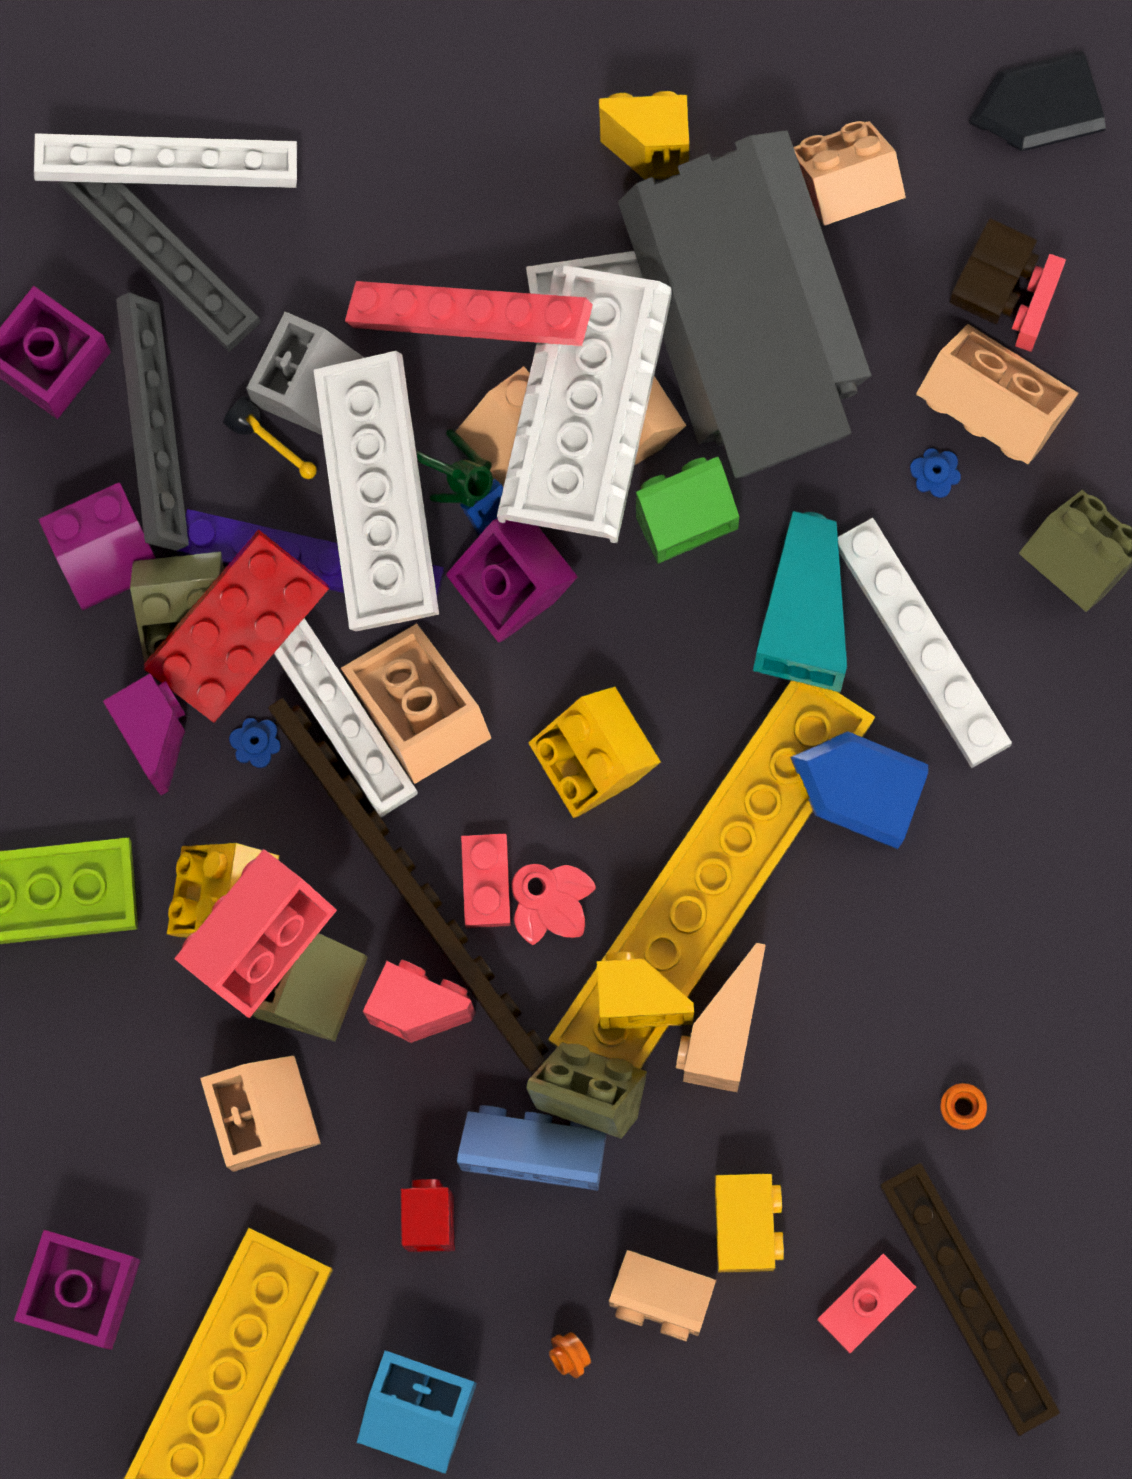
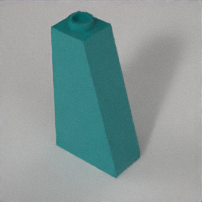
M793 511L760 636L753 671L841 692L847 669L837 521L828 520L825 516L815 512L799 513Z

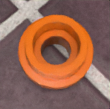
M960 1083L950 1087L944 1093L940 1103V1111L943 1119L951 1127L958 1130H969L979 1125L984 1119L987 1112V1102L985 1096L977 1087L971 1084ZM959 1099L967 1100L971 1104L970 1114L965 1116L958 1114L955 1110V1102Z
M572 1332L564 1336L560 1334L554 1336L551 1339L553 1349L549 1351V1356L554 1366L562 1375L569 1373L574 1378L583 1375L584 1368L591 1363L590 1356L583 1343Z

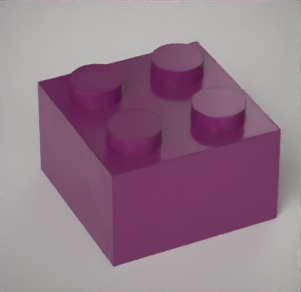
M35 286L31 288L0 327V379L57 420L111 353L103 334Z
M43 1230L14 1321L112 1350L141 1260L130 1255Z

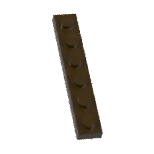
M920 1162L880 1184L881 1191L1017 1436H1021L1060 1414L1058 1407L922 1163Z

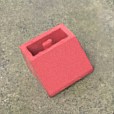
M401 960L398 966L388 961L386 962L363 1010L370 1024L410 1043L473 1020L476 1012L470 997L466 995L468 991L465 988L445 979L442 980L440 985L433 983L425 976V970L405 960Z

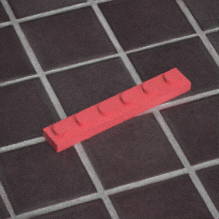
M356 281L345 322L352 328L582 346L593 304L586 297Z

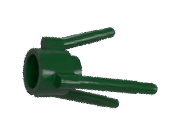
M448 429L446 431L447 437L469 460H460L449 465L416 450L417 462L446 474L447 482L451 490L455 492L431 494L430 501L462 503L468 507H473L477 500L486 497L491 490L493 484V477L490 471L492 463L482 459L454 430Z

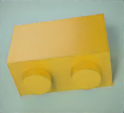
M772 1174L716 1175L715 1203L718 1272L774 1271L775 1260L784 1259L783 1232H774L773 1213H782L781 1185H772Z

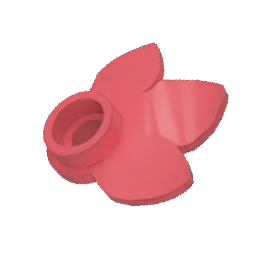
M528 864L520 868L513 877L511 887L513 896L518 902L514 914V924L522 938L529 944L535 945L541 940L547 930L562 937H581L585 928V916L582 906L578 901L590 895L596 889L593 880L585 872L569 865L559 866L552 870L541 864ZM532 878H538L542 882L543 888L538 895H533L528 890V883Z

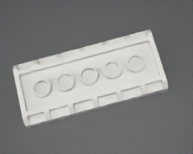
M563 265L554 268L548 295L586 297L593 304L582 346L548 343L536 344L497 518L501 523L509 520L609 538L610 542L617 543L671 302L672 289L660 281Z

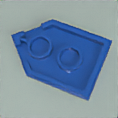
M849 731L790 757L809 795L808 800L815 816L892 848H899L905 839L928 775V764Z

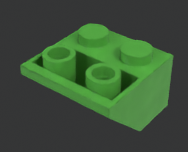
M705 457L695 459L684 465L681 473L667 479L664 475L653 477L640 486L641 490L636 492V519L657 564L738 529L739 514L719 457L708 461Z

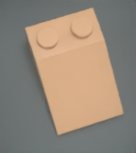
M417 623L341 667L345 678L392 753L414 784L491 739L478 704Z
M756 943L693 1024L691 1037L681 1036L676 1068L684 1070L683 1082L732 1092L738 1091L765 944Z

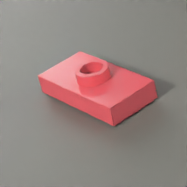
M883 1253L817 1321L850 1354L916 1286Z

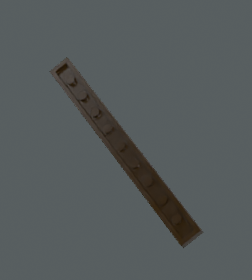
M283 697L268 707L275 722L532 1076L546 1061L543 1055L549 1050L534 1029L526 1033L520 1026L516 1018L522 1015L515 1002L507 992L499 997L489 982L495 978L491 969L480 955L474 960L470 957L463 947L469 940L454 919L446 923L436 910L443 905L428 883L420 887L410 873L416 869L415 865L402 847L395 851L391 848L384 838L390 831L377 812L373 811L368 815L358 801L364 795L350 775L341 779L333 768L338 759L327 743L321 740L316 744L307 730L313 725L300 706L296 704L290 708Z

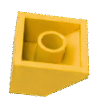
M615 952L606 954V961H597L601 1030L693 1025L694 1003L646 960L634 959V953Z

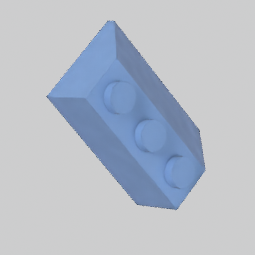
M480 1105L479 1113L468 1111L457 1157V1164L462 1171L599 1190L606 1133L570 1121V1126L552 1124L553 1116L541 1113L525 1112L524 1119L506 1117V1109Z

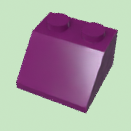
M120 482L38 519L82 611L129 590L133 561L156 559L150 544L145 543L144 531Z
M498 519L493 520L446 573V576L498 643L507 639L552 606L578 578L538 526L509 520L501 523Z
M148 674L103 700L146 776L158 793L163 795L169 791L185 730L178 719L186 714L166 681L157 685L152 675Z

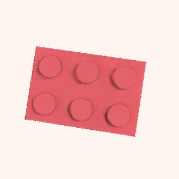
M263 849L256 859L251 860L245 866L241 877L230 891L215 903L212 913L199 929L187 937L183 943L182 950L174 959L246 1017L250 1018L337 910L301 877Z

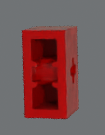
M412 1180V1188L401 1189L403 1248L408 1252L455 1251L454 1195L448 1187H443V1184H440V1180Z

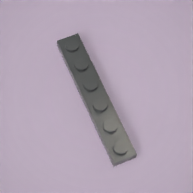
M56 181L228 352L261 323L259 317L122 183Z
M128 292L118 297L116 301L145 543L177 551L188 546L189 542L160 305L155 301Z

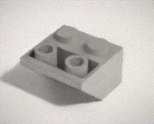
M284 312L247 386V391L251 401L258 408L322 435L313 370L364 357L326 329Z

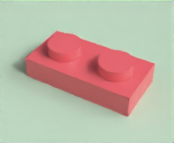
M1049 254L1044 268L1035 266L1027 291L1033 292L1034 296L1029 307L1021 304L1012 327L1013 330L1019 331L1015 347L1032 352L1066 259Z
M507 834L461 836L465 927L511 926Z

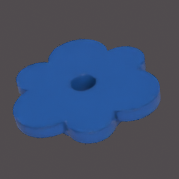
M927 449L923 458H916L910 466L911 475L917 479L916 488L920 492H928L930 490V493L937 498L946 497L950 493L951 485L958 484L961 479L960 472L956 470L958 465L957 456L950 451H944L939 454L936 449ZM938 469L940 473L936 474L933 470Z
M248 718L243 722V728L232 731L229 742L237 750L236 759L240 763H248L250 761L254 767L264 768L271 762V754H276L280 751L281 744L276 739L278 729L275 723L270 720H263L258 723L255 719ZM259 739L257 744H252V740Z

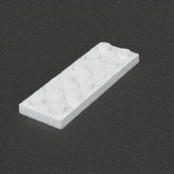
M392 351L314 369L349 629L361 631L439 615L402 354Z

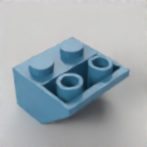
M385 1350L368 1397L357 1443L446 1474L477 1383Z

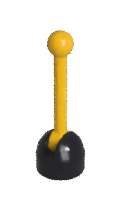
M243 396L231 407L223 420L224 425L239 435L256 433L298 467L303 478L312 479L315 477L317 468L314 463L304 462L260 426L262 416L260 410L252 401Z

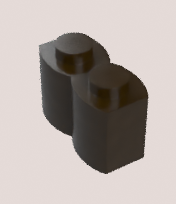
M990 218L952 292L949 303L997 325L1002 314L1010 317L1021 295L1020 292L1014 289L1021 276L1029 280L1040 255L1033 253L1037 240Z

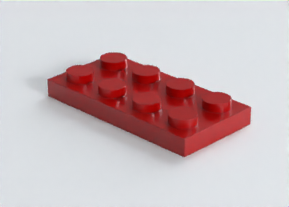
M257 530L144 663V670L161 683L166 681L171 691L215 723L329 590L328 584L264 533Z

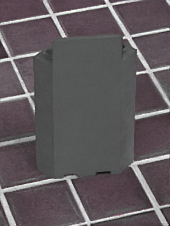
M788 130L750 135L735 142L737 150L719 157H712L708 153L677 166L680 174L673 175L666 180L655 181L651 177L636 183L618 201L643 279L660 281L672 289L663 339L698 444L716 441L717 446H724L735 478L748 476L850 435L852 432L841 400L857 394V386L871 377Z

